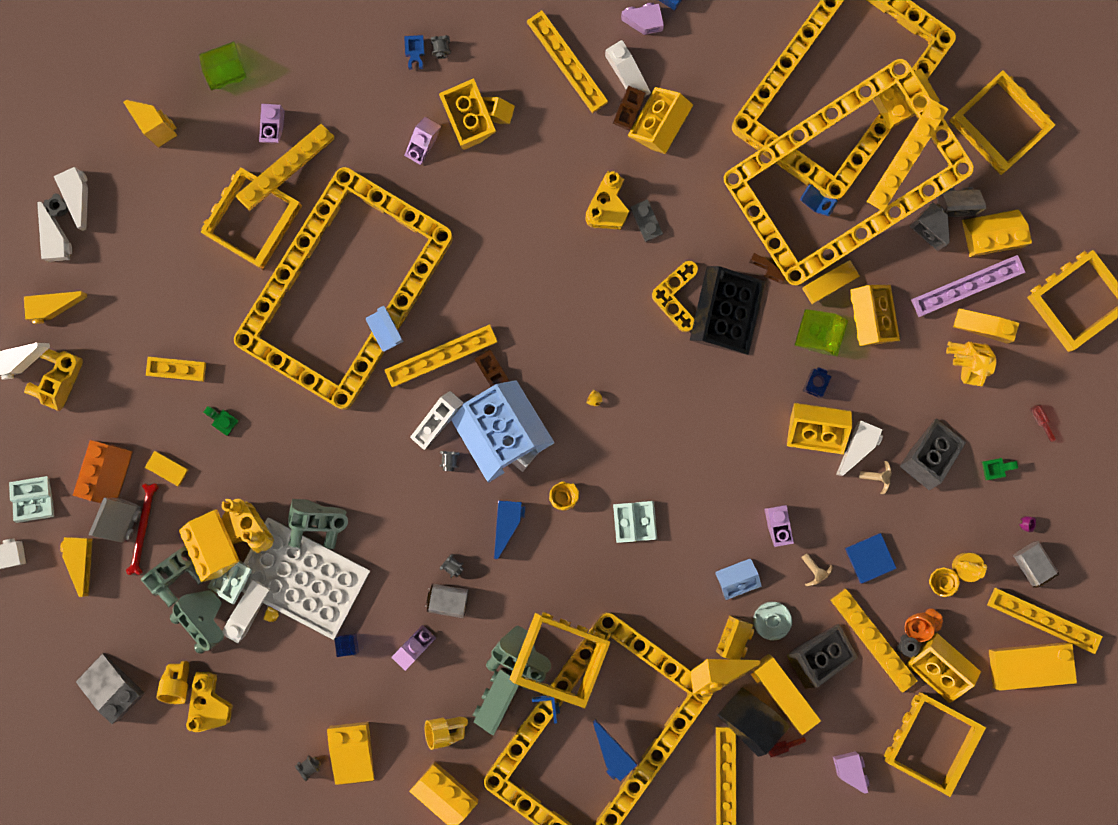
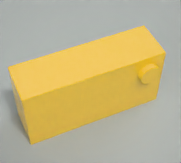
M1061 642L989 649L993 688L999 691L1077 683L1073 644Z
M769 654L760 660V665L752 669L753 672L750 675L757 684L759 682L762 683L795 729L801 735H804L821 720L776 660Z

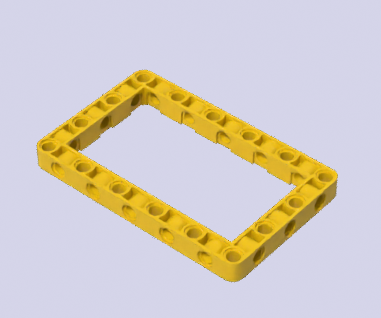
M820 0L732 123L733 133L757 151L779 137L760 124L757 119L768 107L783 83L787 81L802 57L811 48L844 0ZM866 0L883 13L887 12L894 17L900 25L914 35L918 34L928 41V47L912 67L913 71L918 70V67H924L926 69L924 74L928 79L955 42V32L911 0ZM825 2H832L834 7H828ZM909 15H914L917 21H912ZM809 31L812 34V37H806L804 35V32ZM940 37H945L948 43L942 42ZM783 61L789 62V63H790V67H789V68L783 67L781 62H783ZM765 91L769 97L762 98L759 92ZM879 113L834 176L798 150L789 153L776 164L806 186L809 184L813 185L824 197L839 201L891 129L888 128L882 115ZM739 121H743L746 123L747 127L741 129L738 127L737 123ZM875 127H880L883 134L876 133ZM769 152L763 153L764 156H766L770 160L772 159V156ZM853 157H858L861 164H855L852 160ZM805 165L808 168V172H801L799 166ZM830 188H837L839 195H833Z
M897 59L725 173V185L790 284L799 285L972 174L974 166L943 118L930 139L937 150L944 156L948 167L888 204L884 212L879 210L799 262L750 188L748 181L751 178L765 171L783 157L797 150L815 136L829 129L893 85L899 86L917 118H920L931 98L906 60ZM896 65H903L905 68L904 74L897 75L894 72V67ZM861 88H870L871 95L863 97L860 94ZM917 98L925 99L926 105L924 108L916 106L915 100ZM829 109H835L838 112V116L835 119L827 117L826 113ZM943 130L946 132L947 138L945 141L937 139L936 134L938 131ZM796 131H802L805 134L802 141H796L793 138ZM764 152H769L772 156L771 161L768 163L761 161V155ZM960 163L967 165V173L960 174L957 167ZM733 173L739 177L738 183L734 185L728 181L729 176ZM926 185H931L934 188L931 196H926L923 192ZM751 206L759 208L760 213L758 216L753 217L749 214ZM894 206L900 209V215L896 218L891 217L889 214L890 209ZM859 228H865L867 231V235L863 239H859L856 236V231ZM772 238L780 240L779 248L773 249L770 247L769 242ZM826 249H831L834 252V256L830 260L823 258V252ZM793 270H798L801 273V278L797 281L790 278V273Z
M342 167L336 171L234 336V343L238 348L342 410H347L353 405L385 353L381 350L372 332L339 386L261 339L260 334L279 309L280 302L287 290L290 291L301 273L300 269L307 258L310 259L321 241L320 237L326 227H329L336 217L347 194L353 193L363 199L368 205L383 214L384 212L387 213L398 223L415 233L422 234L428 239L386 308L397 330L403 324L453 241L452 233L446 226L347 167ZM343 175H350L348 182H341ZM376 194L383 195L380 202L373 201ZM324 207H330V212L327 215L321 214V210ZM408 214H414L415 219L413 221H406L405 218ZM446 233L448 235L447 240L439 241V234ZM304 239H310V244L307 247L301 246V242ZM421 265L428 267V271L424 274L418 272V268ZM284 271H289V278L286 280H282V273ZM405 297L408 299L407 305L399 306V299ZM268 303L270 308L267 312L263 313L261 307L263 304ZM244 336H249V343L242 345L241 339ZM277 355L282 357V362L279 365H275L273 362ZM362 362H366L368 365L367 370L364 372H360L358 369L359 364ZM309 375L315 377V381L311 385L306 383V378ZM341 395H346L348 398L344 405H340L338 402Z
M605 612L599 616L589 630V633L594 634L597 631L605 634V639L607 640L610 637L687 692V697L680 707L677 706L665 723L663 731L657 739L655 738L642 755L641 762L635 770L630 772L620 786L616 797L607 804L596 820V825H621L708 703L711 696L702 697L698 694H693L690 669L610 612ZM606 617L613 619V625L609 628L604 627L602 624L603 619ZM584 638L550 686L557 688L559 681H566L568 687L565 691L571 692L585 673L597 642ZM637 640L644 642L642 650L634 648V643ZM588 649L591 655L589 658L583 659L580 657V651ZM669 663H673L676 666L675 671L672 673H668L665 670L666 665ZM555 698V702H559L560 707L564 701ZM552 700L540 701L535 705L485 776L484 785L489 792L534 825H553L554 823L572 825L554 810L550 811L542 805L541 801L524 788L520 789L509 780L511 774L553 717ZM536 713H543L545 719L542 722L536 721L534 718ZM677 718L684 719L685 722L682 727L674 725ZM519 744L522 747V751L514 753L511 749L512 746ZM654 750H660L662 752V756L658 759H654L652 757V752ZM496 776L499 779V783L492 785L489 783V778ZM631 782L639 783V788L632 791L629 789V785ZM527 799L531 805L528 808H523L520 802ZM609 814L617 816L614 822H608L606 817Z

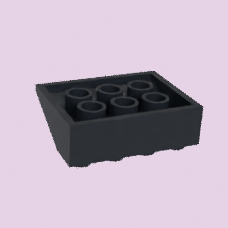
M707 266L690 341L749 355L765 281L721 266Z

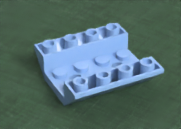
M517 380L495 384L465 402L451 419L488 483L505 473L502 468L532 450L536 449L539 453L555 443ZM487 407H495L494 413L490 415L485 414ZM511 437L514 439L512 445H504L506 438Z

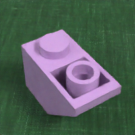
M647 3L640 8L628 7L621 13L622 21L643 35L663 31L664 25L659 4Z
M261 104L259 142L279 143L284 126V109L281 105Z
M424 117L415 127L404 156L421 165L435 143L441 125Z
M787 505L765 508L767 525L774 547L794 544Z
M422 625L391 658L406 671L436 637Z
M857 752L834 756L833 760L837 776L864 794L868 793L867 787L870 784L867 775L863 773L862 768L865 767L863 757L859 756Z

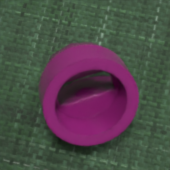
M1030 516L1021 518L1022 524H1019L1021 529L1033 532L1036 527V519Z

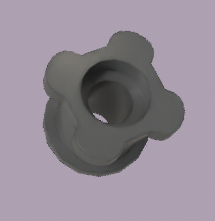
M449 36L431 37V44L434 48L432 55L436 56L437 59H445L451 54L448 46L450 43Z
M57 193L53 194L49 200H44L43 202L44 207L49 209L51 216L62 217L69 210L65 200Z
M440 451L442 463L439 467H443V471L454 472V468H458L457 456H460V453Z
M450 554L439 569H444L451 575V578L453 576L458 577L464 570L462 567L464 563L458 562L454 558V554Z
M907 635L900 637V644L896 646L897 652L903 653L908 657H913L919 653L920 644L918 640ZM909 644L912 645V648L910 650H908Z
M308 755L307 759L302 763L298 762L295 768L302 778L307 781L313 773L320 771L319 767L321 764L315 756L311 757Z

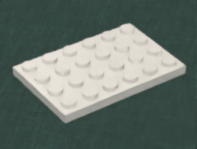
M268 517L265 525L274 538L273 545L270 549L260 553H256L251 548L244 564L249 566L252 572L241 592L245 593L252 580L255 579L270 588L263 602L264 604L335 640L370 570L304 535L302 536L300 548L289 546L288 543L292 529Z

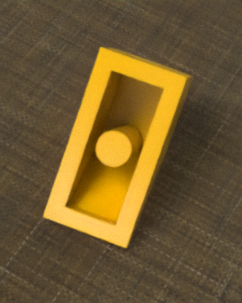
M482 97L492 122L510 124L515 108L514 105L499 97Z

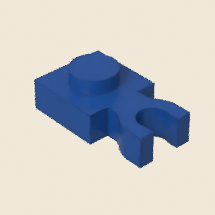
M404 36L405 55L410 57L408 61L409 70H413L412 64L414 62H418L419 69H423L420 56H425L424 36Z

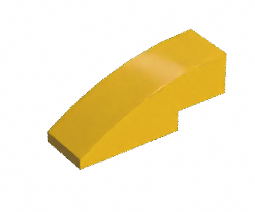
M849 260L807 284L802 289L811 304H814L860 277V275Z

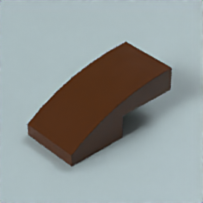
M628 85L612 124L630 131L646 93Z
M753 253L749 263L766 269L765 278L782 284L785 277L781 271L764 257Z
M491 349L474 358L490 387L495 384L510 382Z

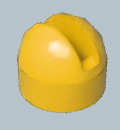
M593 390L586 403L594 407L599 406L603 401L602 395Z
M268 606L263 620L268 622L276 621L279 617V611Z

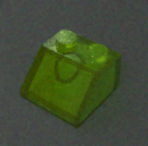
M235 41L199 54L202 72L211 91L222 89L228 84L238 83L247 78Z
M805 309L795 346L820 354L838 357L848 320L835 313Z

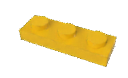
M147 357L145 376L204 382L206 363Z

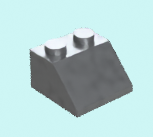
M965 187L959 191L950 188L937 197V203L945 209L948 217L977 216L986 209L981 191L974 190L973 187Z
M931 203L910 225L916 233L937 251L950 242L948 215L939 204Z

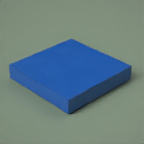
M881 533L845 548L860 584L896 569Z

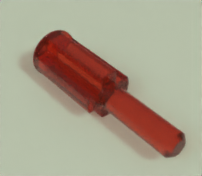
M1041 404L1032 407L1030 410L1039 427L1043 426L1050 442L1055 441L1056 438L1048 425L1050 421Z
M802 737L786 743V740L776 743L768 752V755L772 758L789 752V748L805 743L806 739Z

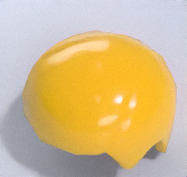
M562 481L552 487L549 500L554 508L567 511L574 508L578 502L579 490L574 483L570 484Z
M943 567L936 569L931 574L929 585L938 596L949 597L959 590L960 580L955 571Z

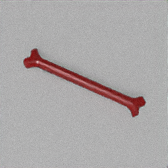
M145 483L142 485V488L145 490V498L132 563L126 569L128 575L134 573L140 575L143 573L139 563L153 494L159 488L156 483L151 485Z

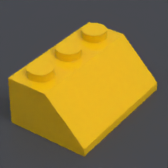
M474 78L439 93L463 150L483 142L496 132Z
M655 87L630 130L628 137L653 151L666 154L693 104L681 93Z
M129 100L123 102L142 133L158 148L178 136L174 131L177 129L175 124L161 109L157 110L153 105Z
M1019 209L962 220L970 257L1022 248L1032 243L1028 223Z
M867 285L851 289V302L854 309V320L856 322L859 345L868 346L900 341L891 285Z
M794 403L790 417L787 446L844 455L852 429L851 411Z
M217 509L189 521L179 530L201 582L220 578L240 561Z
M938 633L930 640L924 642L920 647L919 653L913 656L906 664L949 703L974 687L981 673L977 667Z
M434 762L409 791L447 825H459L478 804L479 800L437 762Z

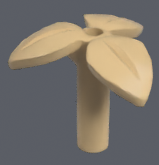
M884 461L886 471L883 473L860 471V479L878 480L884 483V488L880 494H885L890 487L892 471L887 461Z
M808 553L802 556L803 561L815 575V579L805 583V586L817 585L831 574L833 570L832 565L826 571L820 569Z

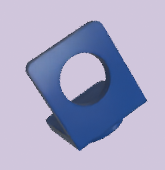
M811 184L808 185L800 198L815 213L830 216L838 203L837 199L824 197ZM831 202L830 207L827 210H823L825 204Z
M548 695L532 697V702L552 700L554 724H556V714H560L559 702H555V698Z

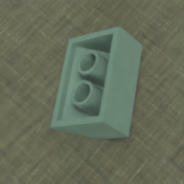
M500 668L499 672H494L490 680L493 682L491 688H486L481 697L484 699L482 706L477 705L472 715L476 717L474 723L493 736L519 686L509 680L512 673L503 668Z

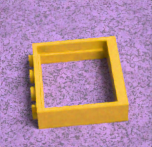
M1004 70L949 120L1000 175L1005 173L1055 126L1050 120L1051 116L1045 114L1040 109V105L1035 100H1031L1026 90L1018 86L1014 82L1013 77H1009ZM997 83L1042 129L1008 161L964 117V114Z
M240 167L235 175H232V182L229 187H225L222 191V198L219 203H215L212 207V214L209 219L203 222L204 225L201 228V233L263 270L302 205L277 188L271 193L289 205L256 259L213 234L245 180L247 179L252 182L257 178Z
M1084 250L1076 256L1077 260L1074 263H1066L1060 268L1062 271L1059 274L1053 273L1045 279L1047 283L1043 286L1040 284L1030 290L1032 294L1027 297L1068 352L1077 349L1118 318V306L1073 339L1042 299L1041 295L1089 261L1118 299V281L1094 250L1089 252Z
M542 612V615L535 613L509 680L514 684L585 708L609 648L610 641L605 639V634L595 631L592 634L588 632V628L577 625V628L570 626L571 622L560 618L557 621L553 619V615ZM542 622L597 642L577 695L522 676Z
M919 692L911 701L912 707L910 711L906 712L903 716V725L901 729H897L895 732L892 746L886 749L884 761L951 797L986 727ZM924 702L972 726L942 785L894 760Z

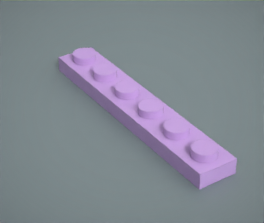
M1018 255L918 296L911 301L918 317H921L1023 274L1025 270Z

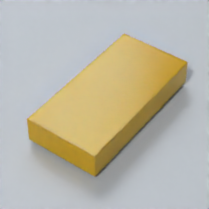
M157 451L153 452L145 466L146 469L178 487L189 471Z

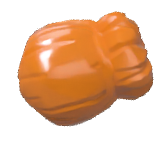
M929 608L925 613L921 612L910 616L905 622V632L909 637L918 640V642L928 641L933 638L935 632L941 630L943 617L935 609Z

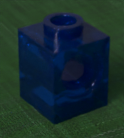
M817 367V370L812 369L802 391L817 398H822L832 376L828 375V371L819 367ZM815 377H819L822 380L820 387L814 385L813 379Z
M356 633L336 636L334 638L337 657L359 653Z

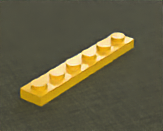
M541 10L528 19L527 24L592 114L606 105L608 100L545 13Z
M933 99L930 100L866 202L884 212L949 110L948 108Z
M320 124L236 194V198L251 211L334 140V135Z
M489 324L385 369V373L393 388L498 342Z
M994 588L987 604L991 608L1093 654H1096L1103 637L997 588Z
M843 589L830 599L835 608L902 693L918 681L847 589Z
M716 726V825H736V734L728 726Z

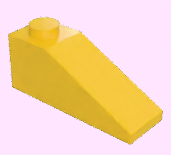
M77 291L24 296L25 319L31 321L32 324H44V320H51L87 298V294Z
M958 309L953 327L1008 344L1014 342L1019 323L997 316Z
M64 537V541L61 542L60 550L63 552V560L78 596L86 597L89 595L93 538Z

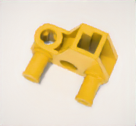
M615 171L606 172L586 211V223L592 228L621 230L629 215V210L617 196L625 179L620 177ZM605 199L606 203H601V200Z
M971 341L965 344L948 342L947 345L949 347L946 348V353L954 354V357H956V359L953 358V365L962 366L961 380L963 383L983 386L986 377L991 376L996 367V356L989 345L972 343Z
M48 349L40 358L54 363V368L43 375L39 386L29 382L25 387L24 393L38 398L40 403L61 411L81 369L83 359L66 351L58 353ZM71 359L72 365L67 367V361Z
M225 499L226 502H222V509L225 512L221 519L232 544L243 541L247 542L256 553L270 549L274 538L254 506L241 499Z
M210 672L195 673L186 723L189 731L202 732L230 723L233 705L215 694L217 674ZM202 699L206 700L205 704L201 702Z

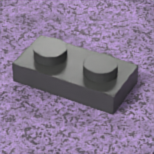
M648 199L630 207L645 242L663 235Z

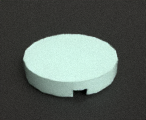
M766 602L755 611L753 617L754 627L763 638L779 640L790 631L792 616L783 604Z

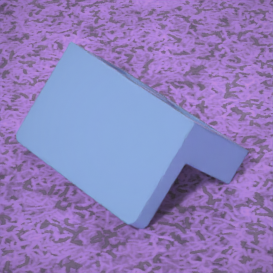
M383 305L377 309L378 312L366 317V321L381 350L385 352L404 341Z
M751 559L715 572L726 600L762 587L759 574Z

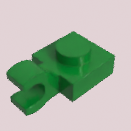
M207 406L203 412L214 419L212 426L226 436H229L239 422L238 419L225 410H222L219 414L213 408Z
M1002 458L982 461L985 480L1006 477L1005 471L1018 469L1017 461L1003 463Z

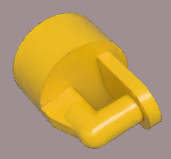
M965 552L955 557L952 563V570L956 572L960 580L975 582L984 577L987 565L984 564L983 559L979 555Z
M181 661L180 664H168L166 666V670L159 681L156 696L159 701L168 704H184L186 702L189 687L187 684L189 674L188 661ZM174 672H178L177 679H173Z
M442 717L426 720L425 737L429 748L433 750L448 747L459 740H463L468 719L465 717L451 719ZM456 729V732L449 733V730Z

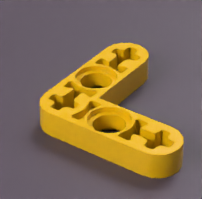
M686 261L680 265L652 292L653 301L682 332L692 330L694 318L673 295L697 274L698 267L693 261ZM685 266H692L693 274L687 273L684 276V278L687 280L684 281L682 276L679 275L677 272L680 271V273L682 274L686 270ZM673 277L680 280V285L676 288L669 284L670 279ZM656 291H664L665 299L668 300V298L670 297L672 300L669 301L664 307L662 304L665 303V301L662 298H656ZM676 304L679 308L678 313H669L668 306ZM682 311L684 312V315H682L683 319L691 321L689 323L691 327L689 328L687 326L682 327L683 321L680 318L678 321L675 320Z

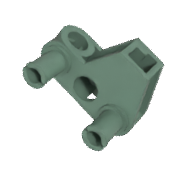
M292 499L288 516L289 527L292 531L288 545L300 548L304 531L326 532L323 546L335 549L338 533L343 531L348 524L347 512L337 507H323L306 499Z
M186 546L180 548L141 578V581L154 596L159 595L168 608L179 600L168 587L183 573L188 572L198 585L202 583L196 573Z
M212 590L183 595L173 606V613L170 615L171 622L174 624L180 622L196 641L194 649L199 654L214 648L215 645L224 639L222 630L214 621L222 602Z
M518 625L515 626L493 648L491 652L492 657L487 661L486 667L490 671H496L501 664L513 671L514 665L512 660L514 662L517 661L528 631ZM533 645L522 676L543 682L551 669V663L547 657L536 652Z

